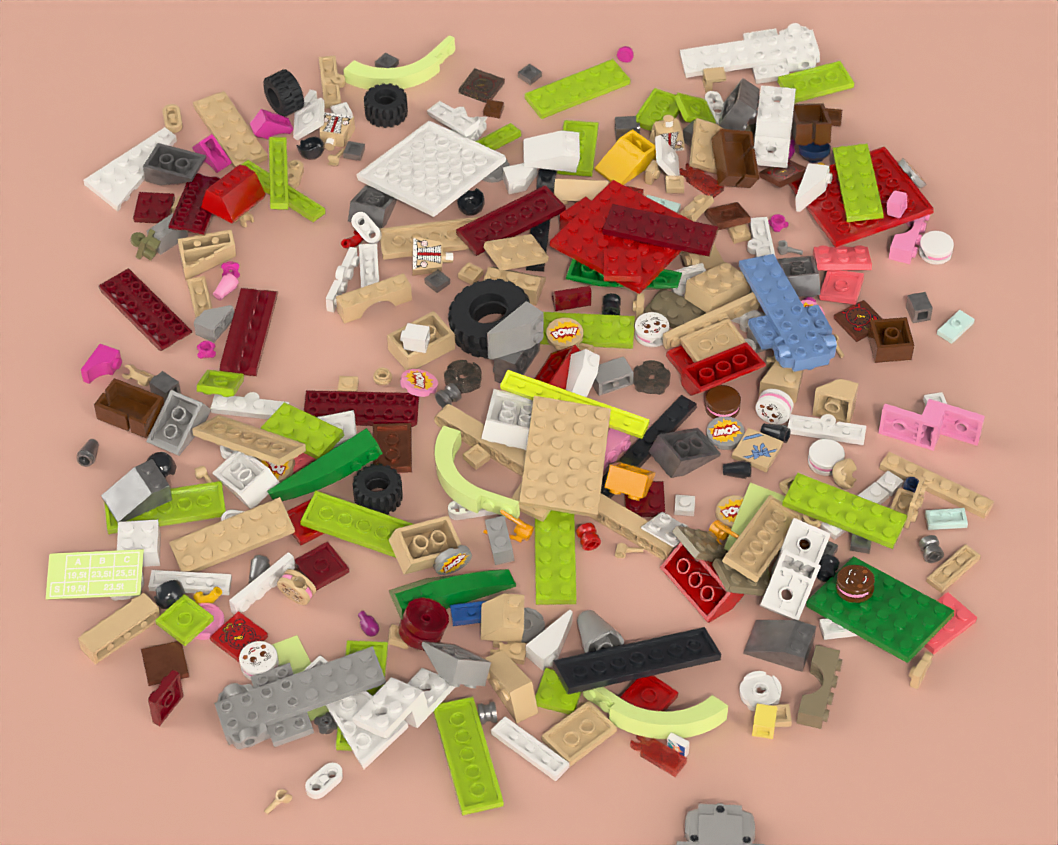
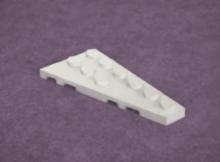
M164 127L84 179V185L118 212L121 209V204L130 198L131 192L136 190L145 180L143 165L157 143L173 146L177 141L176 135Z
M319 656L305 670L325 664L328 661ZM367 691L326 705L363 770L408 728L407 722L403 720L387 738H383L354 725L352 718L373 697Z

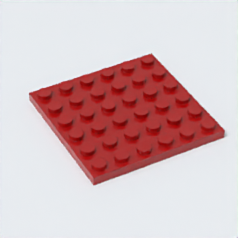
M885 146L870 151L883 209V218L847 222L835 164L829 165V173H832L831 184H828L824 193L806 206L809 213L835 248L934 213L932 205ZM803 177L789 184L796 195ZM893 191L907 193V208L900 218L887 214V201Z
M612 180L550 240V247L604 275V249L641 250V282L615 281L640 294L681 251L603 234V227L612 204L686 220L690 219Z

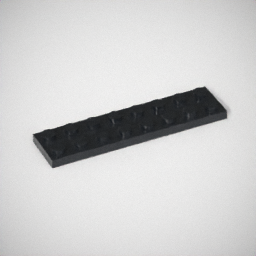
M702 627L553 660L552 667L569 695L720 661L722 654L706 628Z

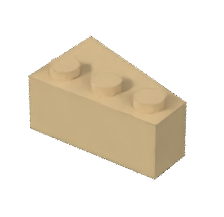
M232 229L205 234V236L197 235L178 239L179 253L186 281L236 257Z
M776 360L760 382L759 397L767 389H778L788 394L793 403H796L804 370L794 372L792 368H782Z
M503 650L484 658L491 662L487 680L515 722L519 723L538 714L532 681Z

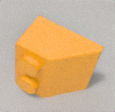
M617 462L610 465L605 488L610 489V493L617 495L625 493L628 494L630 499L640 500V498L646 497L656 472Z

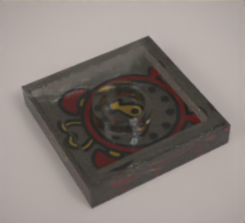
M474 68L458 89L459 94L486 103L488 99L492 100L504 85L505 79Z

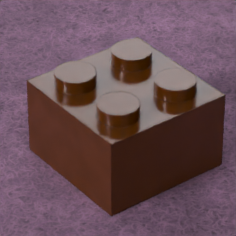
M907 317L870 320L868 338L875 363L912 360L915 345Z

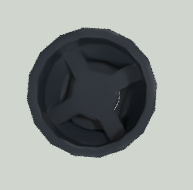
M609 293L603 297L602 315H620V296Z
M822 555L819 562L820 569L816 578L822 582H827L831 577L834 578L835 571H837L840 565L839 560L833 555Z

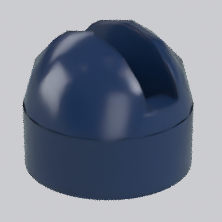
M908 477L903 484V489L915 493L919 480L915 477Z

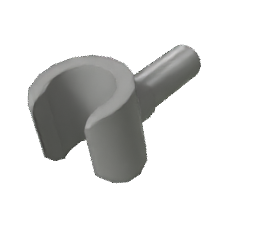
M784 240L779 241V254L785 255L788 252L803 254V250L788 247L787 242Z

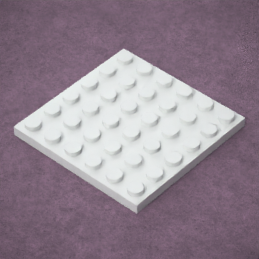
M428 121L357 174V179L434 217L506 162V157L495 150Z

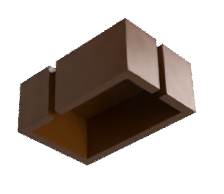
M824 103L794 104L791 133L795 144L806 146L812 142L817 145L831 143L832 123Z
M720 129L712 137L718 186L733 187L736 184V187L751 188L759 180L755 149H752L754 146L752 131Z
M114 378L105 389L106 393H102L94 404L97 419L126 431L131 429V433L147 438L164 406V398Z

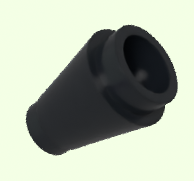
M764 423L760 431L763 434L783 441V443L788 442L791 434L790 428H787L786 425Z
M742 460L723 464V475L742 479L751 477V462Z

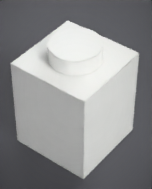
M407 323L406 329L402 330L400 338L403 341L404 350L426 353L430 341V327Z

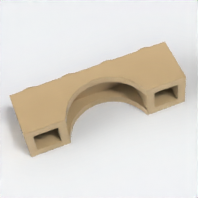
M403 273L336 296L337 312L345 324L361 318L364 311L374 303L390 301L397 306L411 301L412 290L411 284Z

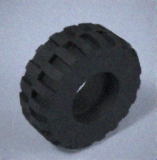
M503 279L476 281L472 285L463 288L462 292L455 296L448 313L449 325L455 334L456 345L467 354L471 353L474 357L489 359L487 333L526 301L530 303L528 295L525 294L521 287L516 286L513 282H506ZM490 314L504 315L492 323L478 322Z

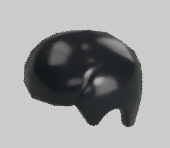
M309 137L301 140L300 146L297 145L301 156L308 160H315L320 157L325 148L324 142L318 137Z
M478 188L473 191L468 190L458 198V208L462 213L469 216L480 213L485 205L483 192Z
M156 452L148 457L147 461L153 459L164 478L175 474L177 466L169 454Z
M170 580L156 588L154 599L161 609H168L185 594V590L180 581Z

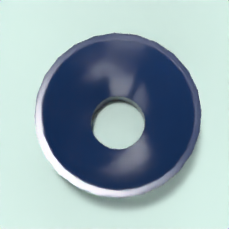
M812 142L806 146L799 145V153L810 163L823 161L831 151L829 143L817 145Z

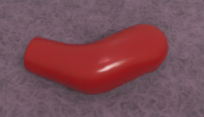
M354 230L355 236L343 239L341 245L346 249L350 247L355 248L364 239L357 230Z

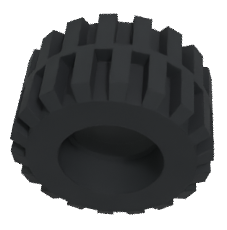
M283 69L264 78L265 96L272 109L278 115L285 117L304 107L302 89L291 72Z
M381 83V85H374V88H369V91H366L364 96V109L367 121H370V124L376 125V127L381 126L383 128H392L394 125L398 126L400 122H404L408 115L407 94L404 92V89L391 83Z
M370 464V467H363V471L359 470L357 476H354L353 494L355 504L389 515L390 511H396V507L401 505L403 499L402 480L400 474H397L396 469H391L389 465ZM377 488L385 489L379 492L371 491Z

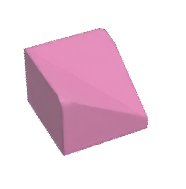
M893 191L887 201V214L900 218L907 208V193Z

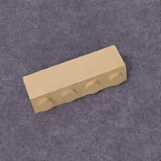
M145 593L133 598L130 603L117 609L114 614L101 620L98 625L89 631H85L78 638L81 650L96 665L155 624V620L160 616L159 607Z

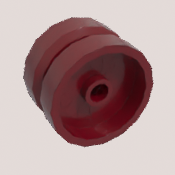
M414 599L409 602L398 626L399 635L408 646L416 650L425 651L422 647V642L440 643L449 623V615L440 603L432 599Z

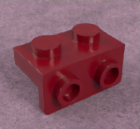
M584 286L554 291L552 302L555 312L591 306V287Z

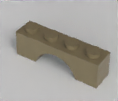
M819 645L815 646L810 673L820 681L821 688L812 694L802 696L797 724L821 729L823 721H828L830 710L826 708L827 704L832 705L834 693L831 692V689L836 688L838 676L835 673L841 670L843 660L839 659L840 650Z

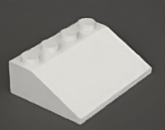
M494 389L481 439L526 450L533 400Z

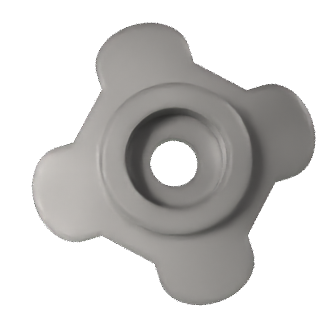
M330 712L314 719V724L318 725L321 734H330L338 728Z

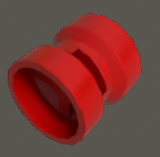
M585 523L577 528L576 533L578 538L581 539V546L584 550L590 551L600 546L601 540L598 534H596L597 530L594 524Z

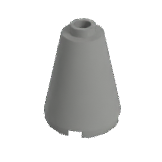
M586 610L578 616L577 623L584 653L624 645L621 634L594 611Z

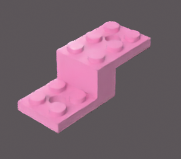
M932 399L928 400L922 415L884 404L879 434L933 451L940 434L978 446L985 416Z

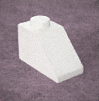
M524 163L503 167V182L508 194L526 191L538 175V168L525 167Z

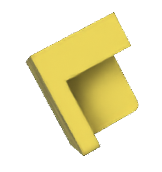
M756 705L752 736L773 739L777 714L776 706Z

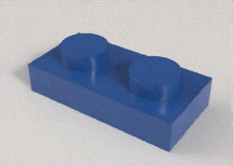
M487 601L450 605L453 626L481 623L482 603Z

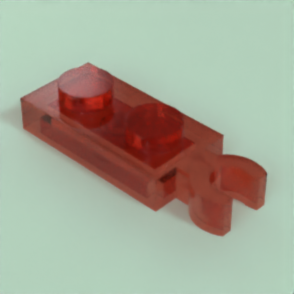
M689 163L686 164V170L683 168L679 169L680 175L686 177V182L707 196L715 198L724 191V186H718L716 179L701 169L697 168L694 170L693 167L689 166Z
M636 735V739L640 742L630 741V747L633 750H641L640 757L673 777H676L687 763L686 757L654 738L647 741L644 736Z

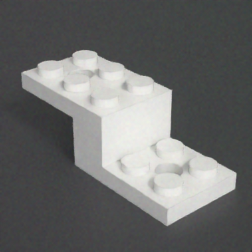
M761 85L754 142L757 165L787 168L796 89Z
M793 518L772 568V577L760 603L761 607L791 620L799 621L820 569L818 564L831 535L830 533ZM800 540H807L810 545L809 549H802L799 545ZM782 590H789L792 598L784 600L781 596Z
M421 668L407 684L391 677L352 718L353 723L383 738H387L403 720L407 724L418 728L455 687L448 685V681L441 678L438 674Z

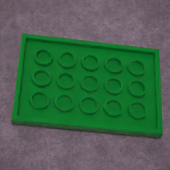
M854 556L842 568L849 565H861L873 573L875 577L874 592L868 600L853 603L842 599L836 591L837 574L840 571L838 570L834 578L831 577L806 601L807 608L906 663L953 618L955 611Z

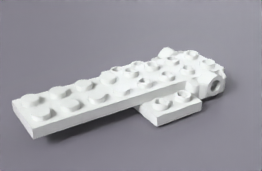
M793 23L788 28L779 31V35L776 28L743 33L744 40L680 50L686 78L702 76L703 69L724 67L725 72L752 68L756 84L778 81L779 76L787 75L789 72L814 68L816 63L820 62V52L813 30H809L806 26H801L798 23Z

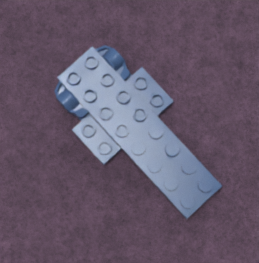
M774 254L740 260L739 268L766 314L765 316L751 318L748 321V325L761 349L772 348L775 358L782 368H792L794 372L805 369L812 370L815 367L829 365L830 359L835 357L837 343L835 336L832 334V328L819 305L803 306Z

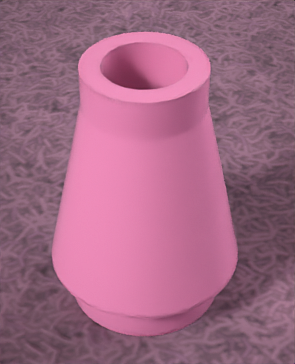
M232 274L224 275L213 293L214 297L221 301L237 288L239 281Z

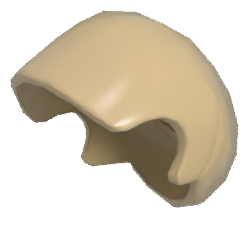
M851 458L838 461L832 470L834 482L844 490L853 488L854 482L857 480L852 476L857 467Z

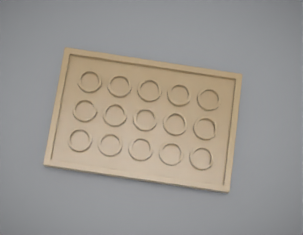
M534 396L519 505L597 518L610 408Z

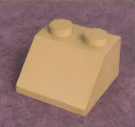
M838 379L816 388L812 415L822 417L825 414H830L835 417L837 422L850 423L855 409L859 383Z
M504 593L482 603L481 640L522 642L524 631V595Z

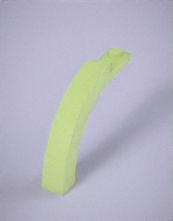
M449 35L424 58L402 67L377 68L354 60L343 69L345 82L367 90L371 87L374 88V85H381V83H391L403 89L419 85L440 72V64L455 51V38Z
M443 426L436 439L435 463L437 476L444 491L459 505L477 514L481 508L502 515L500 511L504 510L518 519L520 516L519 501L476 487L460 475L454 465V459L462 445L461 431Z
M604 687L583 691V696L588 701L593 702L604 712L609 713V720L616 727L643 737L667 739L671 733L682 738L693 737L710 731L727 720L728 705L713 695L691 708L663 712L636 707Z

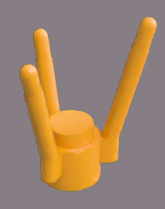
M504 510L500 511L502 515L517 524L514 529L516 536L509 534L510 539L520 543L523 539L528 541L534 531V527L519 518L516 519Z
M719 520L714 521L709 528V531L716 535L719 544H721L719 540H725L729 535L737 539L739 537L738 534L731 531L730 527Z

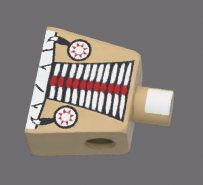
M324 112V125L320 127V139L324 142L325 148L332 151L335 146L345 147L355 131L354 116Z
M665 115L663 121L654 122L649 138L652 144L655 145V137L661 135L674 151L685 150L683 133L678 119H674L671 115Z
M413 237L412 276L431 274L438 269L442 272V263H453V252H442V242Z

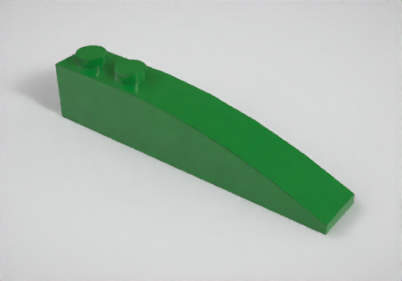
M572 259L566 275L567 280L601 287L628 289L615 281H604V275ZM664 269L644 290L678 288L682 272Z
M366 428L267 492L272 500L280 497L281 501L315 492L360 470L383 453Z
M509 569L425 578L391 589L389 593L402 619L409 602L417 598L432 599L440 603L445 609H449L450 605L467 603L514 588L516 583Z

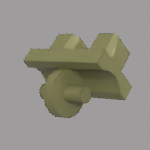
M152 229L149 230L147 237L141 232H136L131 236V244L138 247L136 258L139 260L144 256L151 261L158 252L157 248L161 241L154 237L155 231Z

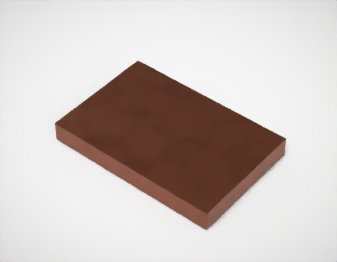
M411 423L373 424V438L383 453L373 461V464L389 465L391 469H396L397 473L412 472Z

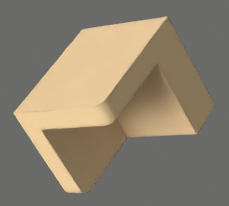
M724 67L703 69L702 82L705 93L712 91L713 83L726 81Z

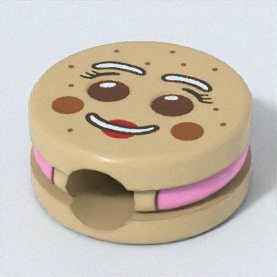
M287 569L277 581L279 590L287 598L300 605H307L316 593L314 584L306 576L292 569Z

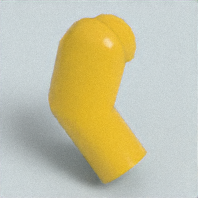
M214 587L207 595L199 591L193 595V599L197 604H213L222 595V590L219 587Z

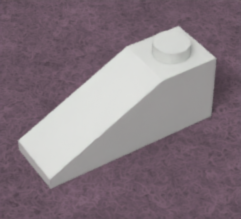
M808 163L796 195L797 212L803 210L824 193L828 184H831L832 173H829L828 165Z
M587 349L571 354L566 385L567 391L584 397L588 396L598 373L599 355Z
M571 610L567 611L526 645V657L542 671L545 668L552 667L553 660L559 658L573 624V612Z

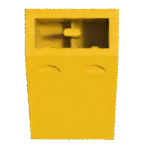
M632 129L619 138L597 164L595 170L610 182L615 180L624 185L645 171L652 160H656V146Z

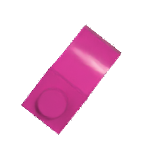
M260 109L250 123L255 136L268 140L269 137L276 134H290L294 130L289 118L264 109Z
M213 134L192 147L195 153L206 155L204 162L210 165L216 174L232 163Z
M99 344L81 368L83 382L90 384L94 379L102 375H113L122 365L120 351Z

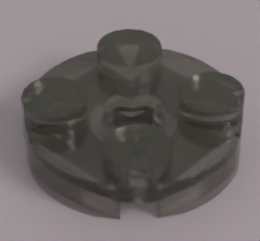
M457 360L447 366V370L444 372L446 386L453 383L461 394L472 392L481 387L482 371L476 363L473 362L471 364L467 363V360Z
M644 361L643 365L639 367L637 365L633 370V383L638 392L660 395L665 392V389L670 384V371L659 361ZM650 375H653L654 379H649Z

